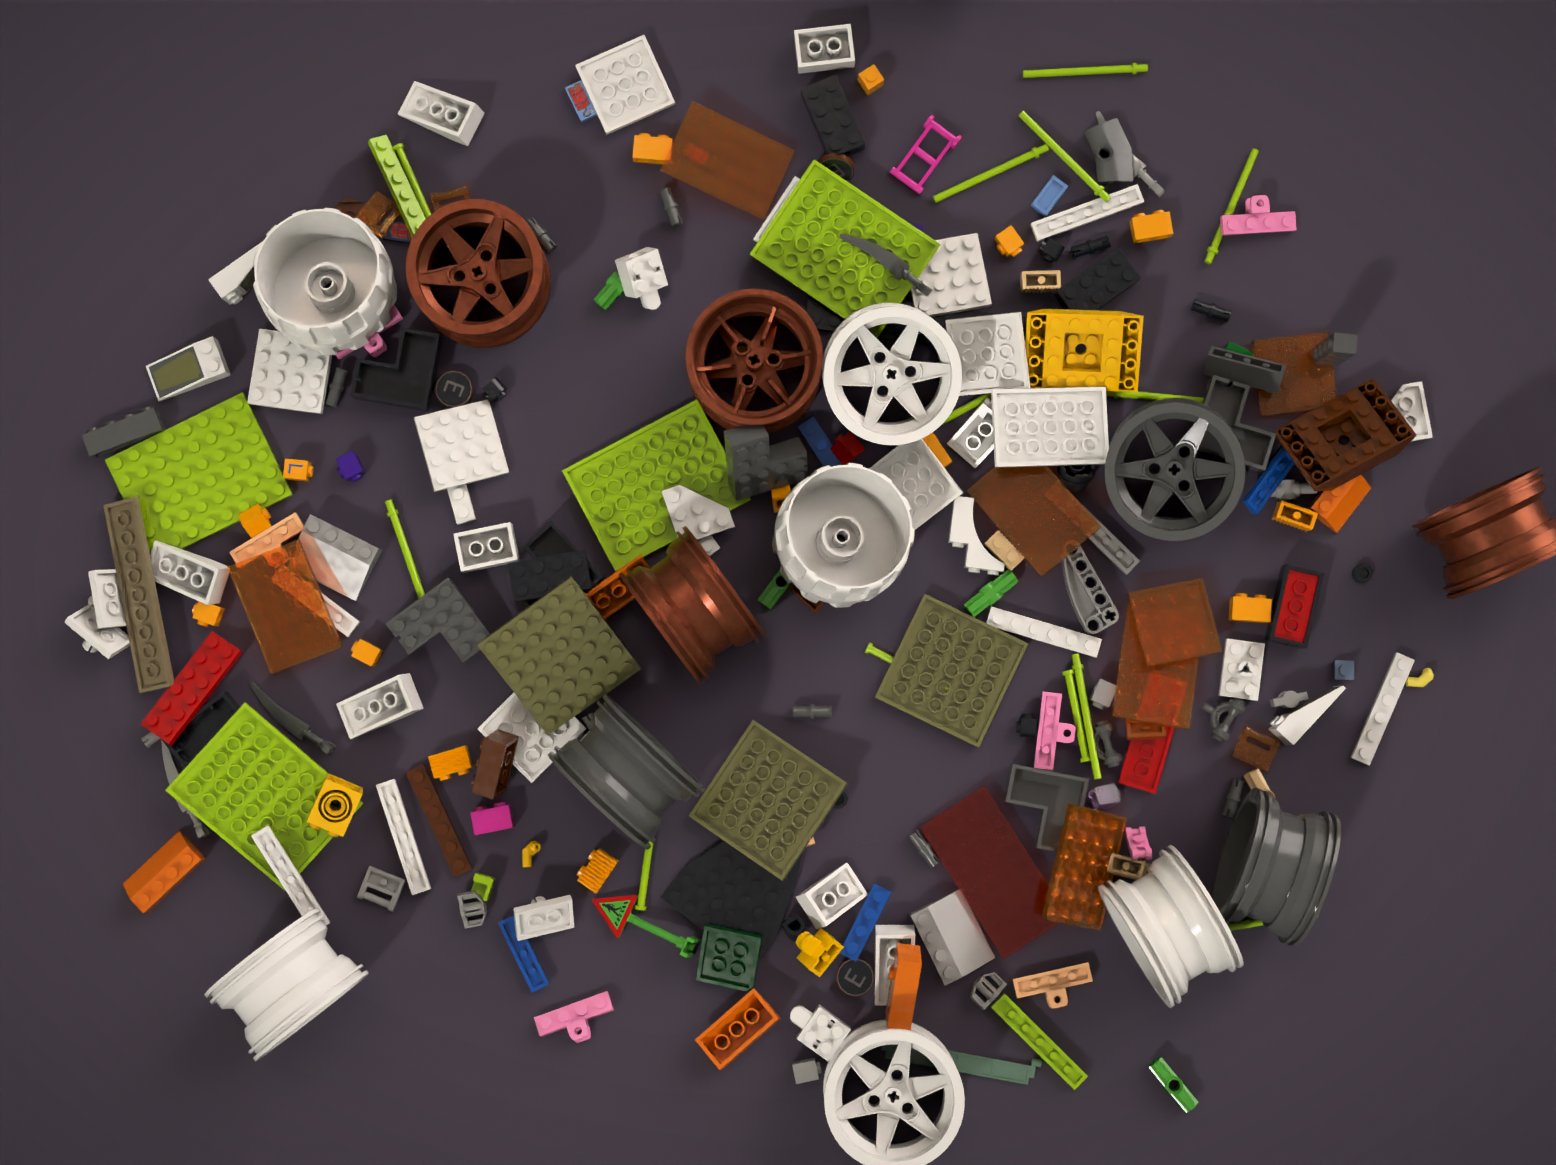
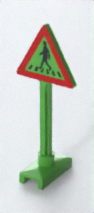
M638 895L592 899L593 904L616 938L620 937L628 921L676 944V947L682 949L679 955L685 958L694 957L695 953L692 952L695 947L694 943H700V938L696 936L678 937L631 914Z

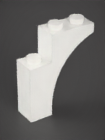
M957 497L953 501L948 543H952V547L963 548L964 545H967L964 568H969L968 572L980 573V570L988 571L987 574L998 576L999 572H1004L1005 564L988 553L977 536L973 522L974 498Z

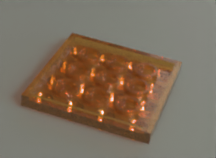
M1329 332L1252 341L1254 357L1287 365L1278 394L1258 389L1261 416L1312 411L1337 397L1333 366L1314 364L1315 359L1312 358L1313 348L1329 337Z
M1203 578L1133 591L1127 594L1146 668L1222 652Z

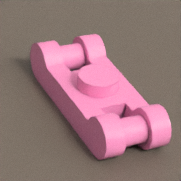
M1145 826L1138 827V829L1125 827V838L1131 859H1152V849L1149 846Z

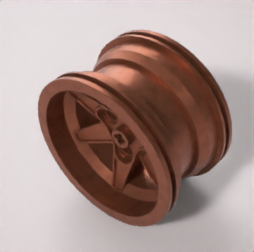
M465 199L443 206L432 213L419 226L408 248L406 277L414 301L442 334L459 344L475 348H494L509 344L532 329L546 308L551 287L550 270L546 256L527 222L516 212L500 203L484 199ZM487 228L476 250L457 234L467 229ZM502 232L520 245L526 258L497 260ZM446 243L457 264L432 270V265L438 251ZM490 253L492 258L489 261H483L482 257L484 254ZM528 273L525 290L513 307L500 282ZM458 274H465V279L463 281H456V277ZM432 286H455L460 288L452 315L439 305ZM495 286L496 291L493 294H488V287ZM482 296L503 314L498 318L482 322L465 320Z
M743 289L718 298L700 314L690 331L685 359L694 397L698 400L709 418L728 430L743 425H763L767 433L771 434L783 430L796 422L811 406L820 385L823 349L820 335L813 320L795 301L771 290ZM748 316L766 317L752 341L745 338L729 323ZM778 322L794 334L802 348V352L772 350ZM719 332L733 356L705 366L708 347L714 336ZM746 344L748 347L747 351L739 352L737 350L738 345ZM770 356H777L779 362L777 364H770L768 359ZM755 360L758 361V363H755V365L751 364V362L753 363ZM805 365L802 380L796 391L789 397L777 372ZM749 376L753 379V383L745 385L742 382L743 378ZM737 378L732 406L719 398L711 388L708 380ZM758 386L778 405L764 411H745Z
M1541 466L1480 491L1412 525L1413 529H1419L1415 533L1416 536L1422 535L1425 543L1437 545L1446 563L1443 566V578L1446 583L1443 591L1450 592L1446 595L1448 600L1487 587L1556 555V518L1549 516L1541 500V496L1546 489L1542 481L1546 476L1545 474L1539 475V472L1542 471Z
M684 526L682 528L684 533L681 535L677 531L678 538L669 545L666 551L668 556L650 569L638 566L631 571L627 568L628 574L625 576L621 572L619 576L688 671L701 685L703 683L701 678L705 677L708 680L707 674L715 669V657L732 644L735 647L746 645L752 640L758 643L757 637L761 635L764 639L766 634L698 540Z

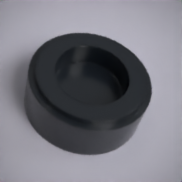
M1359 564L1352 570V577L1358 583L1368 582L1373 575L1371 567L1367 564Z

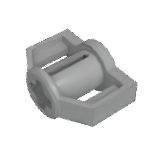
M1283 691L1277 698L1270 699L1271 707L1293 708L1298 705L1299 701L1309 698L1307 691L1300 693Z
M475 890L459 893L457 897L465 929L481 926L487 915L485 901ZM477 898L479 900L476 902L464 903V900ZM484 914L482 918L468 921L470 916Z
M995 972L983 974L973 983L970 998L982 1010H985L1007 984ZM986 976H989L999 985L997 989L985 978ZM976 989L987 998L985 1002L975 993Z

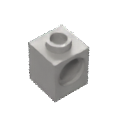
M1097 679L1089 700L1093 702V706L1103 710V707L1108 708L1118 686L1103 679Z
M815 1057L792 1062L796 1084L818 1080V1074L822 1073L820 1062H816Z

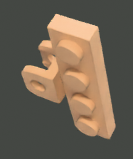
M295 512L229 553L239 569L263 555L270 565L280 567L290 559L283 543L301 533L304 524Z
M1088 962L1012 979L1017 998L1045 992L1048 1006L1051 1009L1068 1004L1066 987L1093 981ZM1055 996L1060 997L1059 1003L1054 1001Z

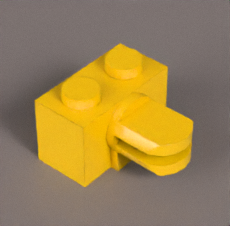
M822 928L814 936L809 932H803L796 940L797 947L801 949V953L796 958L811 972L820 977L844 946Z

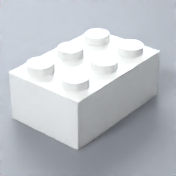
M851 24L794 30L798 74L853 68L855 66Z
M511 522L453 534L460 570L463 573L520 561L514 528Z

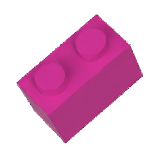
M505 802L495 803L494 808L487 809L485 805L475 807V811L470 812L474 835L515 827L511 804L506 805Z

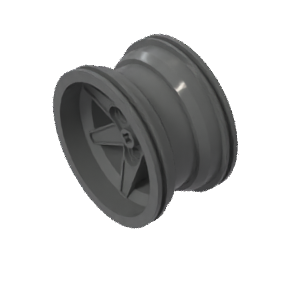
M1185 398L1159 399L1133 411L1115 431L1109 444L1105 462L1106 488L1118 514L1137 531L1147 536L1167 541L1193 539L1218 527L1236 507L1245 482L1244 455L1230 425L1209 406ZM1166 419H1184L1195 423L1174 446L1155 422ZM1144 429L1154 458L1123 463L1130 443ZM1206 429L1219 442L1224 453L1225 463L1195 458ZM1186 446L1190 449V453L1188 456L1183 457L1179 454V449ZM1152 463H1157L1160 466V470L1157 473H1152L1149 471V466ZM1173 464L1177 466L1176 472H1172ZM1124 477L1154 481L1144 508L1130 494ZM1224 477L1218 494L1204 508L1194 480ZM1186 480L1190 486L1186 490H1181L1178 487L1179 482ZM1173 492H1175L1191 513L1188 516L1175 518L1156 514Z
M605 694L603 696L605 702H597L600 707L594 712L595 725L581 740L578 738L570 740L561 748L555 746L556 754L550 752L548 757L560 772L598 810L632 840L648 850L651 847L649 841L652 843L656 842L654 836L661 828L663 821L661 815L675 801H688L693 795L697 798L699 796L697 790L699 789L703 792L705 787L650 732L618 703Z
M1253 788L1241 803L1230 826L1218 860L1211 890V898L1226 924L1230 921L1239 922L1247 916L1262 921L1263 925L1272 934L1277 935L1281 943L1292 947L1301 944L1309 934L1321 911L1333 878L1341 840L1339 817L1327 811H1321L1318 814L1303 813L1298 816L1281 811L1279 802L1271 797L1270 792Z

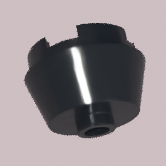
M1062 465L1057 467L1061 486L1071 492L1085 490L1095 477L1094 465Z

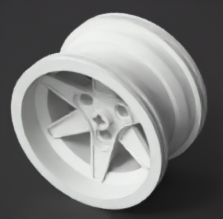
M879 303L854 312L836 328L824 352L822 378L831 409L848 430L873 443L902 445L928 436L946 421L954 409L960 394L962 367L954 342L944 328L933 318L909 305ZM886 323L907 325L890 350L868 329ZM919 331L933 344L940 363L910 360ZM858 337L870 364L841 372L844 355L850 344ZM877 352L885 354V359L882 362L874 360ZM908 366L915 367L914 375H905V369ZM888 369L893 371L894 375L892 377L888 375ZM940 377L936 394L924 409L912 383ZM842 386L872 387L865 415L852 406ZM880 386H886L888 392L886 395L881 396L877 393V389ZM893 396L913 416L899 422L878 421Z
M1169 845L1166 847V851L1164 849L1159 851L1160 857L1151 863L1147 870V875L1131 884L1123 880H1118L1115 883L1108 880L1106 881V887L1101 884L1098 886V890L1114 924L1139 967L1163 1002L1169 1008L1175 1006L1174 1001L1178 1004L1182 1002L1181 996L1188 992V983L1191 979L1205 971L1208 973H1220L1228 969L1230 972H1234L1236 967L1241 968L1244 966V962L1237 943L1210 894L1182 854L1174 846Z
M319 908L308 912L279 932L231 969L204 994L206 998L213 997L210 1000L211 1004L217 1002L221 1009H234L247 1026L244 1029L245 1038L251 1046L248 1053L252 1054L255 1052L257 1054L253 1057L255 1061L265 1056L296 1033L369 974L367 970L361 972L362 964L356 966L350 958L342 954L337 956L327 943L325 937L328 928L323 922L326 917L325 915L318 916L321 912Z
M886 1019L864 1024L846 1036L826 1066L823 1094L828 1125L834 1138L844 1151L861 1164L926 1165L940 1156L957 1135L965 1107L962 1080L944 1044L922 1026L912 1023L911 1031L887 1029ZM898 1045L886 1072L860 1057L867 1051L879 1046ZM911 1048L924 1054L935 1065L939 1074L909 1077ZM852 1067L870 1090L843 1105V1083L847 1072ZM894 1070L902 1072V1076L899 1079H894L891 1076ZM943 1088L942 1106L936 1120L932 1123L916 1100ZM870 1096H878L879 1102L877 1104H870L868 1101ZM903 1104H912V1110L909 1112L903 1111ZM877 1113L876 1141L859 1132L849 1119ZM900 1118L922 1133L919 1137L908 1142L891 1144Z

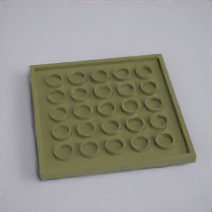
M572 576L477 644L547 735L554 732L641 669L640 664Z
M924 594L874 698L979 748L1028 643Z
M752 720L689 814V817L784 881L848 783Z

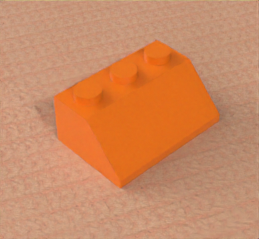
M1359 475L1332 491H1320L1307 509L1317 512V519L1335 533H1338L1370 491L1371 487L1364 477Z

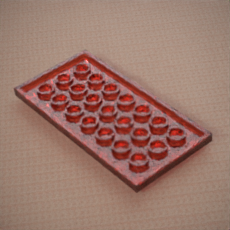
M985 786L920 826L923 834L1003 959L1068 918L1067 913Z

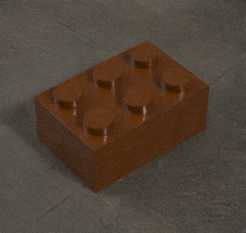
M497 729L482 739L480 743L481 754L475 764L477 772L471 782L473 786L472 793L495 799L507 790L519 739L518 735Z

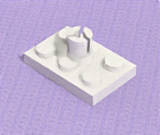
M116 569L89 571L92 596L89 597L88 604L89 606L93 605L91 609L95 610L98 629L127 627Z
M87 605L68 616L65 623L85 639L82 646L86 651L92 646L91 653L98 650L103 656L110 659L130 646L128 635L119 627L98 629L95 610L91 609L92 605Z
M1225 639L1218 696L1258 701L1265 648L1264 643Z
M571 895L549 900L538 896L535 897L536 901L534 899L531 901V904L513 908L518 941L574 928Z

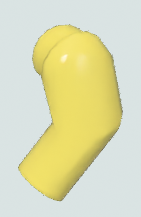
M1424 668L1419 677H1407L1406 686L1425 687L1434 678L1432 669Z

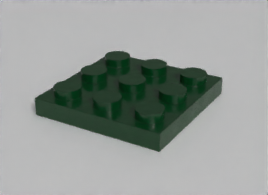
M705 924L696 981L750 992L755 984L762 936Z

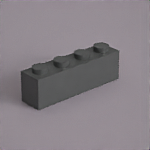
M1345 333L1331 334L1313 348L1312 358L1315 359L1314 364L1338 366L1357 353L1358 335Z
M1211 346L1203 374L1209 377L1216 375L1229 379L1230 383L1235 381L1249 385L1250 388H1258L1268 393L1278 394L1287 365Z
M146 407L140 410L141 413L135 415L133 413L127 414L122 417V420L117 422L112 420L106 422L104 427L88 429L87 433L82 435L89 456L98 458L166 430L159 410Z

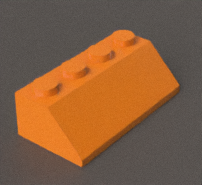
M641 555L585 593L604 619L635 598L619 574L622 572L626 576L628 574L627 568L632 571L638 566L650 569Z
M178 831L123 883V886L130 900L142 913L150 912L206 858L181 831Z
M753 988L699 1035L695 1041L717 1068L723 1070L781 1018L770 1004Z

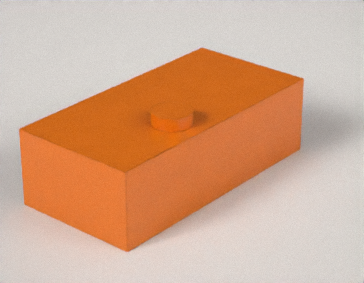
M897 943L893 968L889 967L888 979H891L885 1011L887 1029L911 1031L922 966L921 950L918 945Z

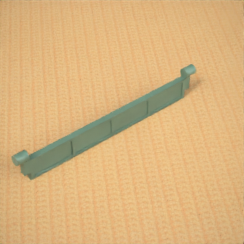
M898 1045L882 1046L881 1050L886 1051V1059L892 1060ZM911 1048L910 1063L936 1068L924 1054ZM948 1050L958 1072L1028 1085L1029 1078H1034L1036 1067H1041L1042 1060L1032 1058L1031 1065Z

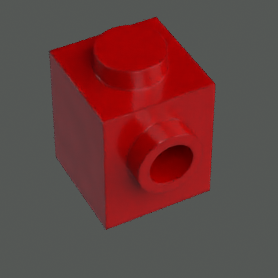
M851 432L845 436L843 434L839 435L834 440L835 444L830 448L843 465L852 462L865 450Z

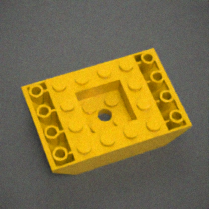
M1041 309L1027 312L1025 347L1030 389L1106 387V391L1138 392L1144 316L1123 311ZM1078 344L1086 346V350L1083 353L1075 351Z

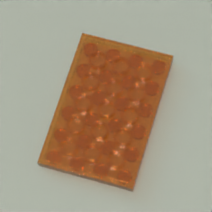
M692 101L660 171L764 220L795 150Z
M1048 466L994 467L967 490V493L974 498V501L1008 540L1014 544L1016 549L1019 550L1041 577L1046 575L1101 528Z
M300 539L228 566L271 674L343 647Z
M1131 604L1126 606L1111 717L1189 730L1204 617Z
M1068 803L1042 919L1101 931L1106 906L1101 898L1098 886L1103 884L1106 887V881H1113L1114 874L1107 872V867L1111 854L1119 855L1127 817Z

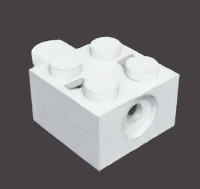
M646 247L616 259L615 263L625 296L632 298L640 297L643 308L657 309L661 304L657 289L668 285L658 249Z
M820 1004L813 1013L800 1005L795 1006L790 1013L791 1021L801 1028L796 1035V1039L826 1061L831 1059L851 1031L850 1026Z

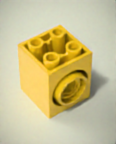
M327 773L308 814L307 822L310 823L309 826L317 830L323 828L328 831L329 835L334 837H343L362 797L363 787ZM338 800L341 804L336 806L331 801Z

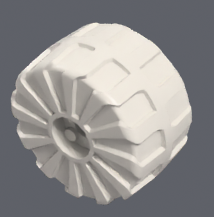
M338 209L301 210L293 213L292 216L283 220L278 225H274L268 231L266 238L254 257L255 282L253 287L265 315L281 334L303 350L308 347L319 350L323 355H337L339 350L348 348L351 350L359 349L368 344V338L375 332H381L391 318L389 311L397 300V284L391 260L382 243L364 222L358 218H352L341 213ZM332 283L329 288H325L327 284Z
M848 463L847 465L833 467L827 465L815 470L789 492L777 514L772 547L773 553L778 555L781 564V575L788 584L792 582L800 590L804 598L814 603L820 600L829 603L833 607L844 608L858 602L869 601L886 590L899 576L914 543L915 530L912 528L911 508L906 497L901 495L892 484V480L887 476L864 468L861 464ZM837 535H842L845 538V542H840L837 539Z

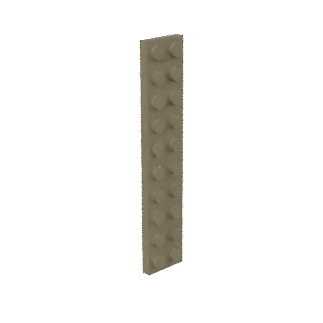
M132 497L103 505L139 693L170 687L174 684V677L139 497Z

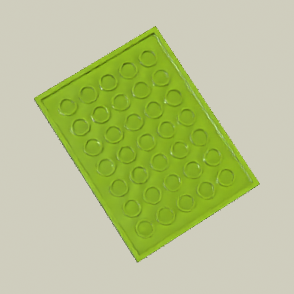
M814 159L751 251L750 256L843 319H846L854 312L873 304L902 303L913 285L908 280H904V277L898 280L871 255L839 237L840 234L851 235L870 241L892 252L911 266L908 271H911V274L917 279L941 244ZM888 323L874 326L868 330L878 338Z
M243 392L105 459L123 499L139 497L150 554L154 541L183 550L240 522L238 514L257 503L264 509L293 496L288 482L283 478V472Z
M697 399L562 470L615 572L639 555L644 558L678 538L662 494L663 490L681 485L729 508V511L751 501L750 497L736 501L728 485L726 452Z
M246 702L165 790L284 891V887L251 835L269 824L299 873L308 866L334 837L329 835L328 831L323 828L317 830L310 827V823L307 822L310 809L328 772ZM338 800L331 801L336 806L341 804ZM361 800L359 801L355 812L363 805V802Z

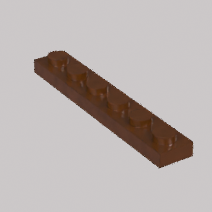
M423 764L406 772L454 878L472 870L471 863L425 765Z

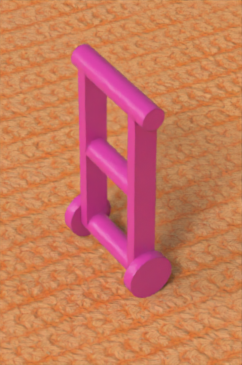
M933 115L925 122L923 126L925 131L897 168L893 167L889 172L919 195L924 190L922 185L950 147L955 149L962 139L960 134L956 137L935 122V116ZM931 129L949 141L937 159H934L918 147ZM913 153L931 165L918 184L901 172V169Z

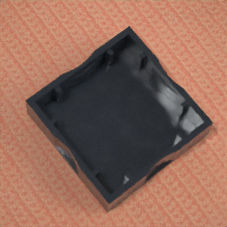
M223 691L199 710L172 746L165 741L163 742L175 758L186 767L240 706L229 692Z

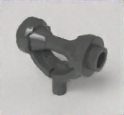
M1235 697L1234 700L1230 699L1228 702H1223L1217 705L1216 708L1205 703L1202 709L1211 714L1210 725L1212 730L1210 732L1213 734V739L1220 743L1223 740L1228 741L1230 738L1229 726L1235 717L1245 713L1247 709L1244 706L1245 702ZM1228 711L1223 723L1220 724L1221 714Z
M1107 720L1097 722V727L1093 729L1098 760L1102 761L1103 765H1108V768L1118 766L1122 757L1119 752L1113 749L1110 740L1113 725L1108 723ZM1100 738L1103 740L1105 752L1099 748Z

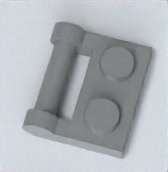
M369 866L357 898L360 900L366 899L388 908V911L394 912L406 879ZM368 887L391 895V901L367 892Z

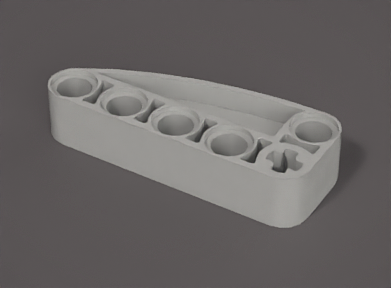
M1075 540L1067 541L1061 548V558L1068 596L1083 630L1087 634H1095L1116 623L1119 619V613L1080 544ZM1072 544L1075 547V554L1067 552V545ZM1077 561H1082L1085 564L1084 571L1077 570ZM1087 578L1094 580L1095 585L1093 588L1086 586L1085 581ZM1097 594L1104 597L1102 605L1097 604L1095 601ZM1106 612L1113 614V617H1111L1112 621L1105 619ZM1090 620H1093L1097 623V628L1095 631H1092L1088 628V622Z

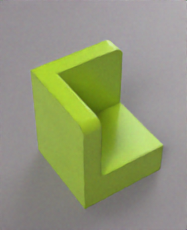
M479 872L475 873L471 891L475 890L484 901H488L496 878Z

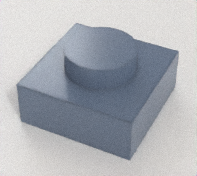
M1334 660L1333 680H1354V661Z

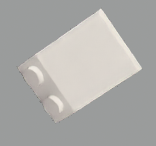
M988 397L947 442L954 451L974 468L994 449L992 401Z
M845 863L797 895L796 899L814 927L819 929L829 925L868 894L849 864Z

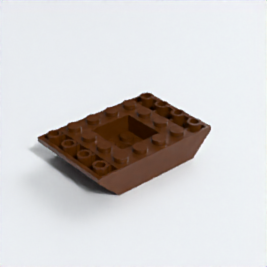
M1374 377L1273 431L1276 434L1275 437L1314 491H1332L1395 457L1416 437V433ZM1347 439L1349 443L1347 445H1341L1339 444V440Z

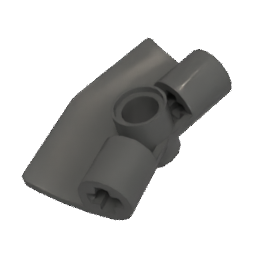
M1118 119L1109 120L1084 132L1094 153L1097 184L1108 185L1114 183V181L1133 182L1132 149ZM1099 152H1106L1108 154V158H1102L1099 155Z

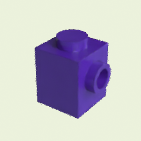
M352 450L336 458L339 465L337 471L342 479L345 478L347 481L355 482L363 478L362 475L366 472L356 452Z

